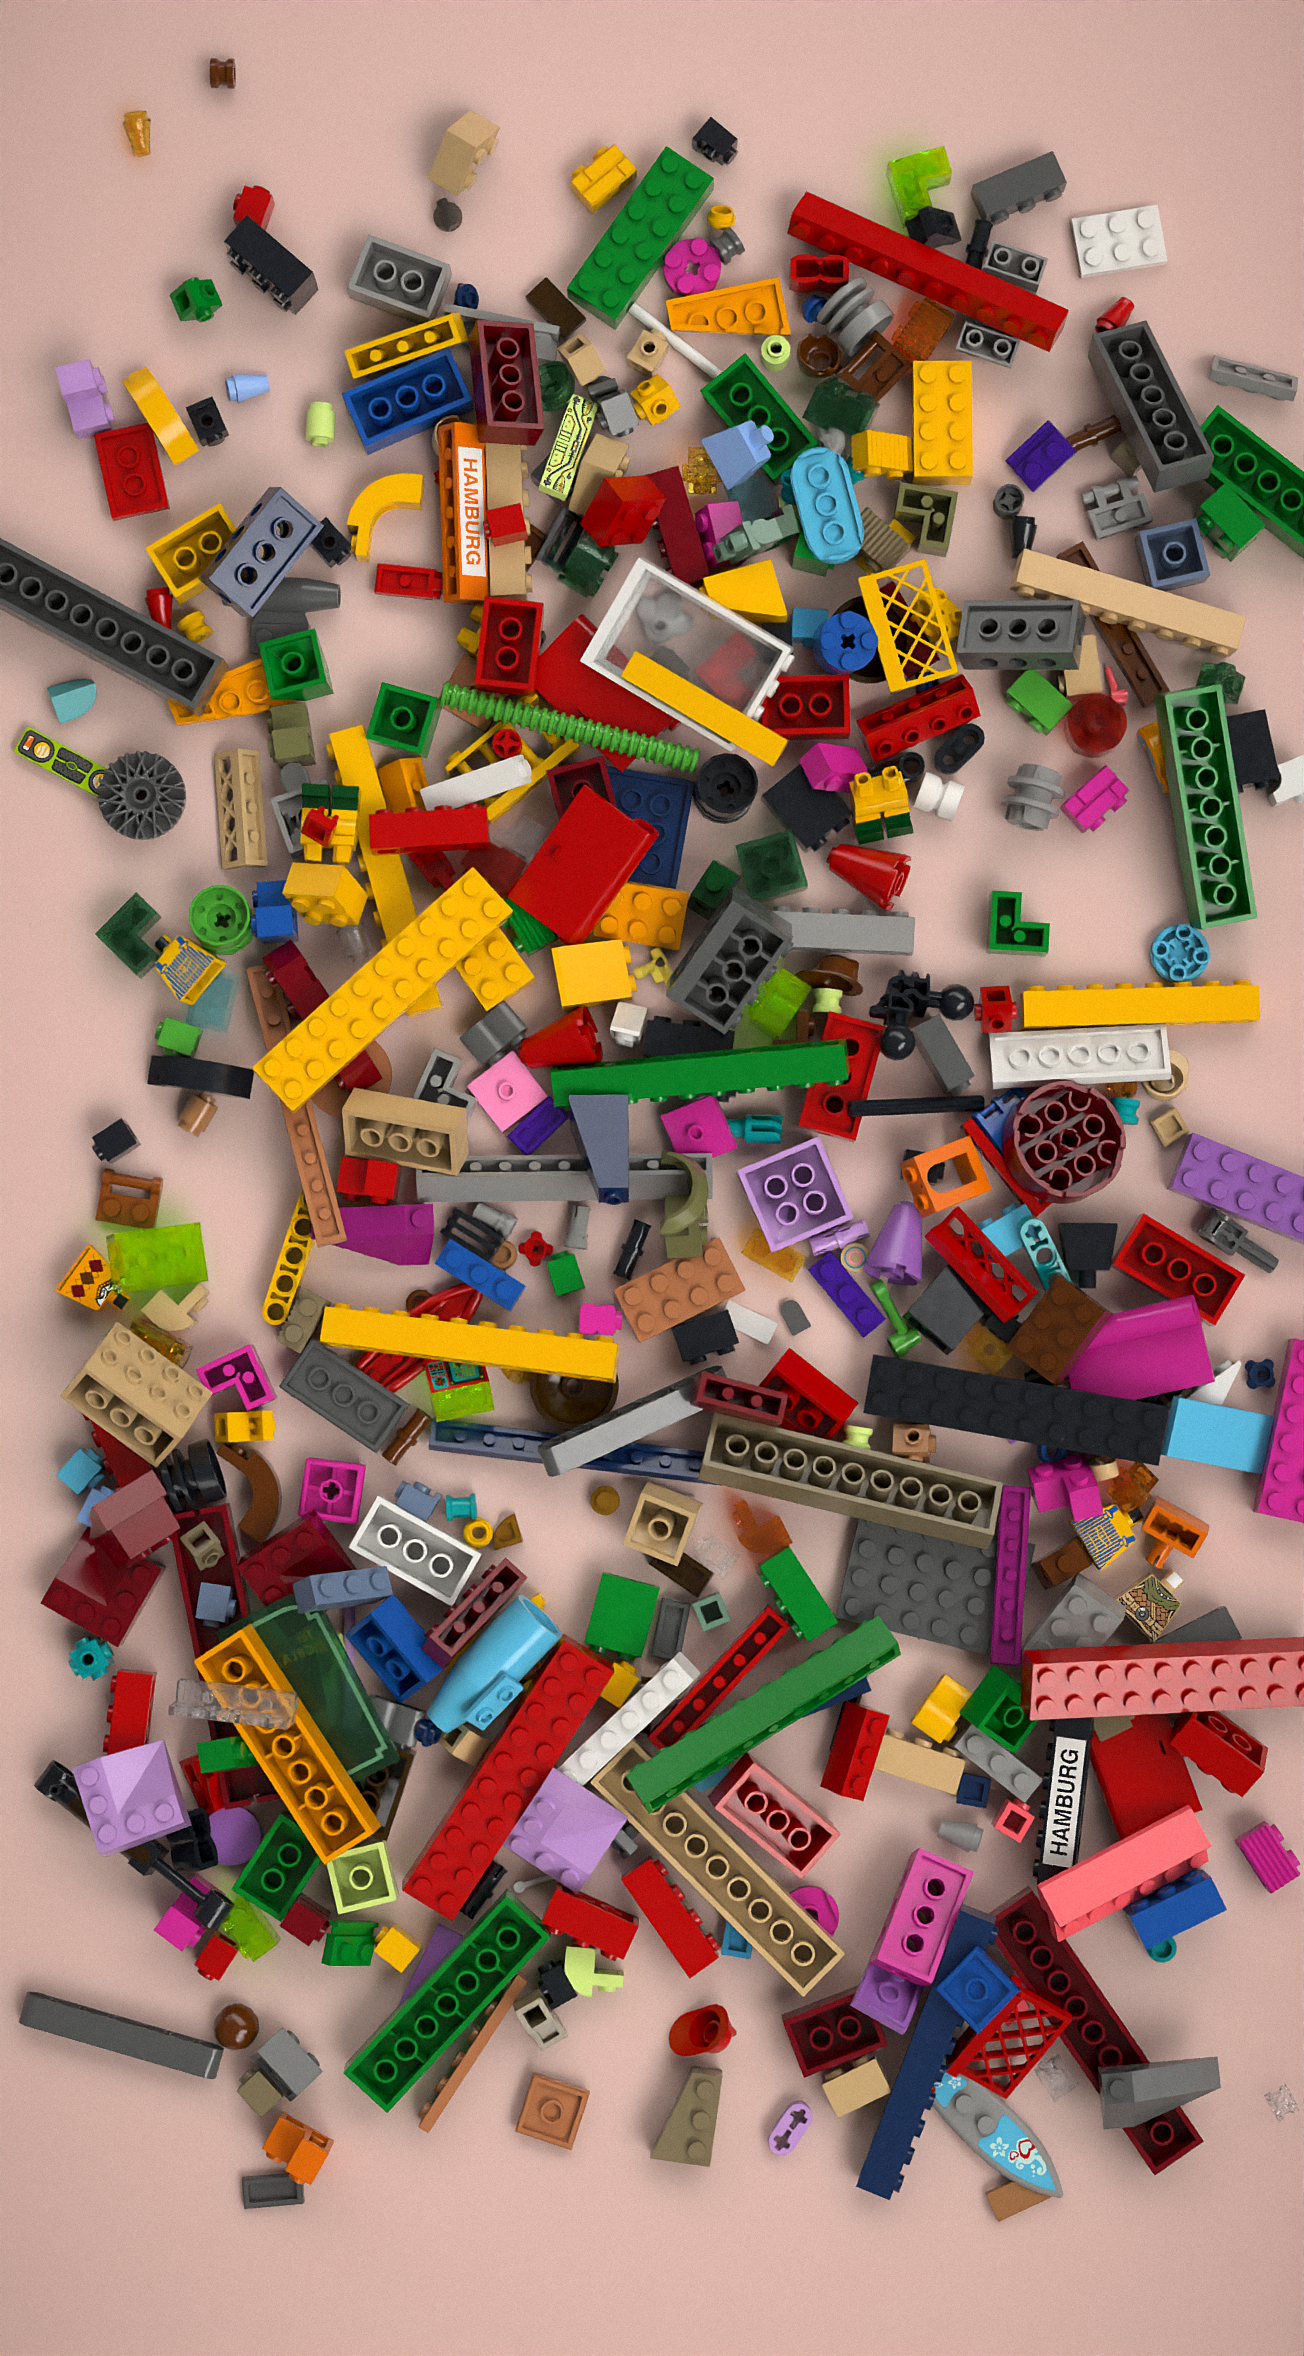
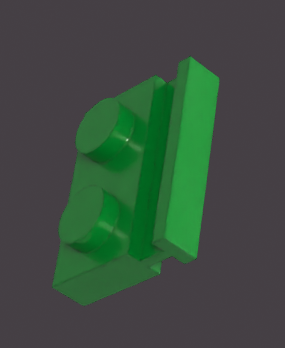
M330 1920L329 1925H332L331 1933H327L321 1963L328 1966H370L374 1952V1938L376 1937L373 1936L374 1928H378L379 1923L371 1920Z

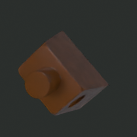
M1076 1536L1032 1562L1031 1568L1044 1590L1056 1587L1092 1565L1093 1560L1079 1537Z

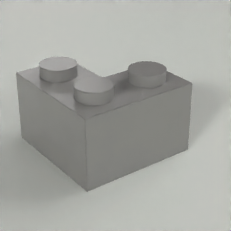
M434 1048L412 1098L466 1108L468 1126L478 1100L452 1088L463 1062L457 1057Z

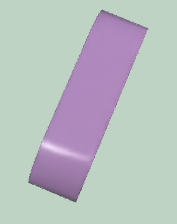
M794 2101L790 2103L770 2131L768 2143L770 2149L775 2154L782 2156L789 2154L810 2126L812 2112L805 2102ZM800 2109H803L806 2119L804 2121L799 2119L794 2127H792L790 2124L794 2117L791 2112L793 2110L798 2112ZM788 2129L790 2131L787 2135V2142L789 2144L787 2146L782 2144L780 2147H776L777 2141L774 2137L776 2135L783 2136Z

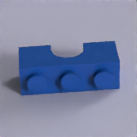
M449 1239L434 1263L509 1311H512L527 1287L452 1239Z

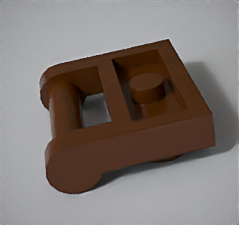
M873 330L868 336L869 340L844 367L840 366L835 372L837 378L855 392L871 409L878 404L912 367V363L876 330ZM877 348H880L884 353L859 380L855 379L852 376L853 373Z

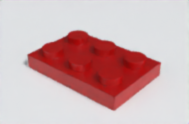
M148 422L94 434L113 521L170 509L154 432Z

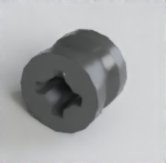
M730 227L723 230L722 236L719 238L714 237L709 241L724 265L730 263L734 255H741L745 252L741 240Z

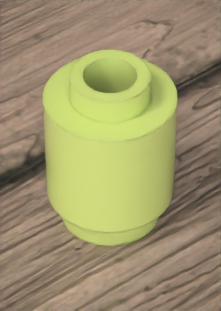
M773 335L765 339L762 344L761 362L769 371L778 372L783 370L789 363L790 344L784 337Z
M312 402L310 403V409L307 410L305 439L310 441L314 447H328V443L334 442L336 412L333 411L332 404Z

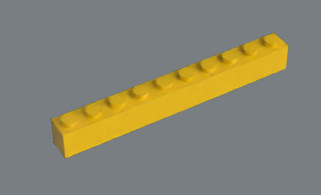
M362 724L330 733L331 742L326 743L330 760L336 759L339 770L334 771L337 785L359 786L361 790L356 844H360L362 854L357 855L361 871L368 872L370 882L365 883L369 899H375L378 910L373 911L377 928L383 927L386 938L381 939L382 947L384 948L417 918V913L400 854L373 856L370 850L368 814H375L376 810L387 809L370 745L366 739L367 734ZM437 984L406 1011L409 1018L443 1009Z
M334 1303V1307L325 1306L320 1342L325 1346L611 1383L616 1382L620 1347L618 1343H614L613 1338L597 1336L596 1341L584 1339L585 1335L579 1333H567V1336L563 1337L555 1336V1331L548 1329H538L537 1333L526 1332L525 1327L509 1325L508 1329L497 1328L496 1323L480 1321L479 1326L469 1325L467 1324L468 1320L461 1318H450V1322L438 1321V1316L421 1314V1318L409 1317V1312L392 1310L391 1315L380 1313L381 1309L364 1306L363 1311L352 1310L351 1305L344 1303Z

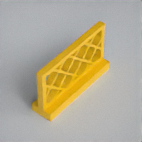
M926 558L858 578L869 622L872 624L878 637L877 650L890 694L959 673ZM922 566L925 579L919 589L904 581L909 570ZM904 572L901 579L894 576L895 574ZM890 577L899 582L891 597L879 591L878 579ZM902 584L917 592L910 607L894 600ZM925 584H927L929 594L922 591ZM920 594L932 601L933 608L928 617L912 610ZM881 597L889 601L885 608ZM891 603L907 611L899 626L890 622L887 618L886 612ZM934 612L938 623L931 620ZM910 613L925 620L918 636L902 628ZM928 623L940 629L941 637L936 646L920 638ZM890 626L897 629L894 636H892ZM900 631L915 639L908 654L896 649L894 641ZM942 640H943V643H944V647H945L946 652L943 651L942 649L938 648V647L940 646ZM918 641L934 649L926 665L910 656ZM936 651L948 657L951 669L938 672L929 667ZM898 654L905 657L902 665L900 664ZM908 660L923 667L918 679L905 681L902 670ZM926 669H927L928 671L934 673V674H931V675H928V676L923 677V675H924Z

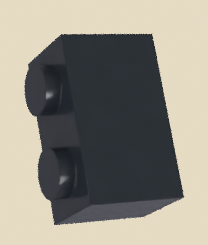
M728 1309L672 1328L683 1362L689 1360L690 1365L706 1361V1354L717 1351L718 1356L735 1351L734 1345L739 1343Z

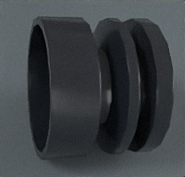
M723 753L711 757L703 764L694 784L693 799L696 808L703 817L714 823L728 824L738 821L747 814L757 794L758 778L756 771L748 760L737 754ZM723 786L728 788L726 797L720 796V790Z
M208 1439L188 1445L189 1459L185 1460L180 1450L174 1449L172 1451L173 1462L170 1456L167 1455L159 1464L162 1486L177 1513L186 1511L185 1498L191 1508H196L198 1505L197 1493L199 1492L206 1503L227 1497L223 1473L216 1453Z

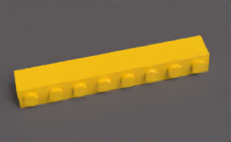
M1251 980L1233 981L1232 986H1221V981L1203 982L1204 986L1192 987V982H1175L1174 987H1163V983L1160 982L1145 983V988H1133L1132 983L1115 984L1116 989H1104V984L1086 985V990H1075L1074 985H1059L1057 990L1045 991V986L1027 987L1028 991H1023L1020 994L1021 1029L1091 1028L1150 1024L1256 1023L1260 1020L1259 985H1251Z

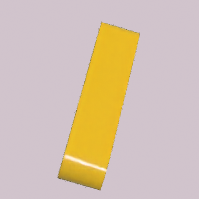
M303 1190L299 1195L262 1308L263 1318L271 1325L285 1324L284 1321L288 1320L287 1316L291 1315L290 1311L293 1310V1305H295L316 1241L311 1239V1232L306 1236H300L297 1232V1225L300 1221H310ZM292 1248H299L303 1254L302 1260L297 1264H291L288 1260V1253ZM283 1276H290L293 1279V1287L289 1292H282L279 1289V1280ZM274 1304H280L284 1308L283 1317L277 1321L273 1320L269 1314L270 1308Z

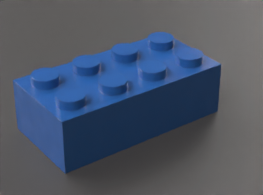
M449 347L342 393L345 405L367 455L434 427L444 416H460L474 410L472 398Z

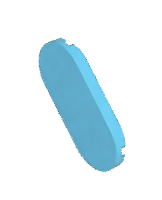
M815 447L808 449L797 458L790 473V484L805 542L810 553L818 560L828 564H841L849 561L859 552L864 539L863 522L849 469L845 460L828 448Z

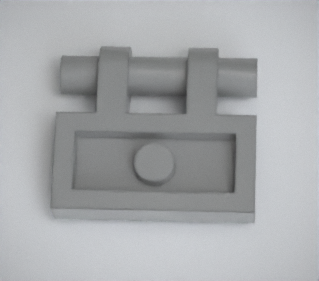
M1124 476L1116 479L1115 483L1103 487L1097 485L1091 487V491L1081 494L1084 505L1095 502L1097 508L1087 512L1096 541L1149 524L1153 521L1144 493L1135 496L1131 494V489L1140 487L1137 476L1127 479ZM1119 494L1122 500L1107 504L1106 497Z

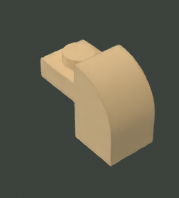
M198 1284L179 1304L166 1290L160 1289L140 1311L162 1329L184 1331L198 1323L191 1313L193 1311L198 1313L207 1305L209 1300L206 1297L210 1292L203 1285Z

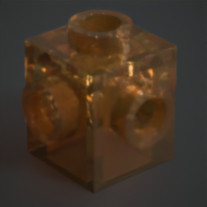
M1134 1462L1127 1469L1121 1466L1119 1468L1120 1474L1111 1478L1113 1483L1106 1492L1115 1503L1128 1512L1135 1505L1138 1508L1142 1507L1152 1497L1149 1492L1158 1483L1159 1479L1143 1463Z

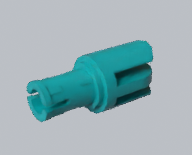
M747 1114L743 1119H726L733 1137H743L746 1143H781L782 1115Z

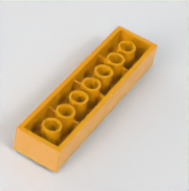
M252 1624L239 1630L193 1661L324 1865L374 1834L382 1826Z

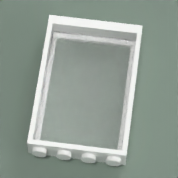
M639 557L580 661L732 752L737 747L742 748L621 677L635 650L639 651L757 722L765 710L761 705L766 696L772 698L780 684L776 680L782 670L787 672L795 657L791 655L794 650L792 646L647 559Z

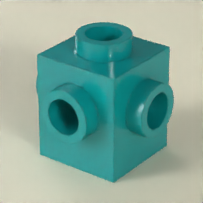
M87 1636L73 1644L76 1650L69 1653L71 1659L68 1662L76 1676L81 1675L82 1679L91 1676L94 1681L109 1672L107 1666L114 1663L112 1659L114 1654L106 1640L103 1641L100 1637L91 1640L90 1636ZM86 1654H91L94 1658L91 1665L87 1663L84 1657Z

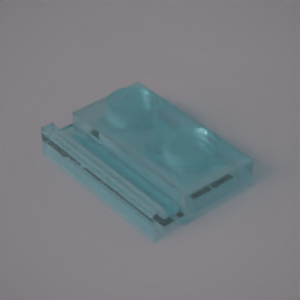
M765 472L754 477L751 476L742 484L729 490L724 485L728 502L738 501L743 522L750 520V523H753L757 519H765L776 511Z
M220 972L193 1006L189 1005L185 1023L228 1034L241 977Z

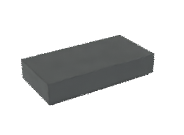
M662 1598L651 1657L671 1660L679 1652L682 1653L691 1603Z
M289 2173L243 2177L244 2209L304 2204V2185L290 2179Z

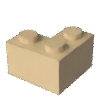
M469 110L446 130L427 179L456 196L465 189L470 190L477 178V174L474 173L477 165L479 166L487 154L492 155L498 145L499 140L496 139L500 127Z
M596 433L581 461L568 510L585 515L603 479L623 477V474H626L631 460L630 457L626 456L629 448L628 444Z

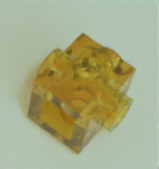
M688 447V464H682V480L688 484V494H717V482L723 481L704 447Z

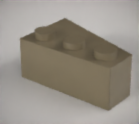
M699 2066L691 2067L676 2101L663 2124L662 2130L650 2151L651 2159L710 2167L722 2084V2070Z

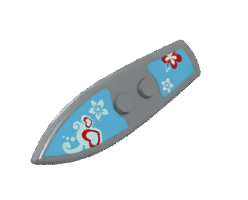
M945 2055L942 2064L945 2066L947 2055ZM945 2072L941 2083L935 2081L931 2091L936 2093L932 2106L978 2156L1000 2174L1024 2188L1057 2198L1063 2197L1058 2174L1041 2141L1004 2101L991 2090L960 2073L955 2078Z

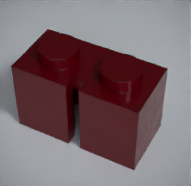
M301 1893L279 1926L307 1946H310L313 1940L319 1943L330 1925L327 1919L331 1912L304 1893Z

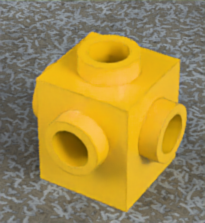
M659 374L641 382L635 390L629 393L635 403L632 406L636 416L640 420H647L652 426L665 421L670 414L681 407L670 384Z

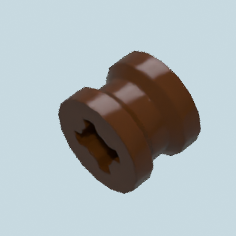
M217 58L210 59L211 88L226 85L230 89H235V59L229 58L226 61H219Z

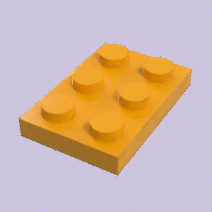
M627 881L594 928L593 936L615 940L622 939V941L680 950L689 891Z

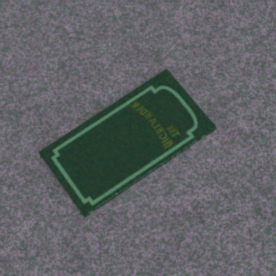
M292 1592L233 1624L220 1628L216 1632L220 1642H223L247 1625L252 1624L354 1783L393 1763H397L401 1759L325 1610L298 1613L295 1594Z

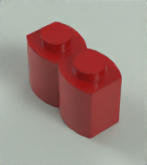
M801 254L792 257L790 260L789 289L794 292L811 293L820 290L825 293L834 294L841 287L848 284L849 259L847 257L827 255L818 258L809 254Z

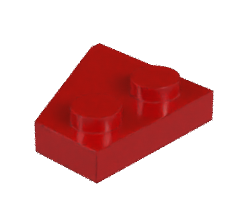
M198 1754L179 1761L198 1807H203L207 1814L224 1808L218 1772L201 1774Z

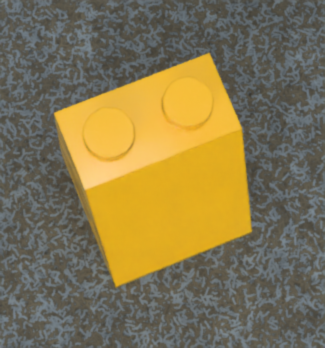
M771 559L703 578V587L699 588L700 592L753 624L762 626V624L786 623L787 611ZM709 612L710 619L723 620Z
M622 939L551 948L563 1013L572 1011L580 1006L591 1008L618 1003L619 1001L632 1000V992H637L634 974L628 975L626 964L632 963L629 945L623 946Z

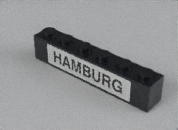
M1095 1717L1050 1719L1049 1731L1054 1732L1053 1743L1048 1742L1046 1750V1760L1051 1761L1050 1772L1044 1773L1042 1786L1043 1790H1047L1046 1801H1041L1039 1818L1044 1819L1043 1830H1038L1036 1847L1041 1848L1040 1859L1035 1858L1033 1866V1876L1038 1877L1037 1885L1078 1863Z

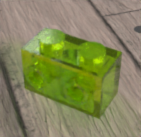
M239 1896L232 1901L235 1907L221 1926L227 1934L233 1933L238 1940L236 1946L244 1958L250 1957L255 1962L278 1945L281 1938L259 1907Z

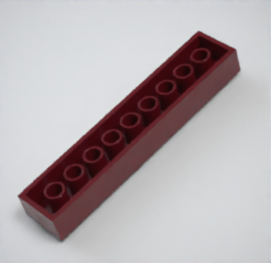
M1029 1886L988 1913L996 1917L994 1926L999 1928L995 1943L1027 1990L1072 2014V2022L1059 2037L1099 2095L1098 2067L1150 2063L1067 1940L1064 1939L1057 1942L1052 1936L1048 1914L1042 1909L1039 1899ZM1055 2016L1046 2017L1051 2025H1056L1060 2021ZM1180 2106L1137 2126L1122 2128L1154 2175H1157L1204 2142Z

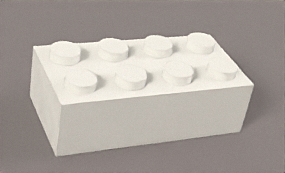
M378 1495L349 1548L381 1567L387 1566L388 1571L452 1606L458 1599L483 1552L432 1523L426 1522L395 1505L396 1503L386 1497Z

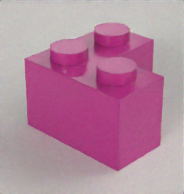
M253 1344L242 1347L196 1369L204 1387L213 1392L211 1396L236 1385L247 1411L256 1409L278 1398Z
M1084 1454L1070 1455L1065 1459L1049 1463L1044 1462L1027 1468L1032 1497L1039 1513L1068 1506L1075 1522L1103 1515L1098 1484Z
M198 1873L190 1881L191 1884L205 1895L211 1888L224 1894ZM182 1892L159 1921L154 1931L180 1951H183L187 1945L193 1948L207 1929L193 1914L198 1904Z

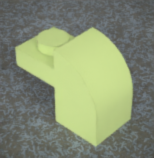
M567 1942L565 1974L574 1990L584 1996L592 1997L593 1985L599 1986V1990L606 1992H615L617 1988H623L624 1971L595 1968L596 1947L590 1945L589 1948H584L574 1942Z

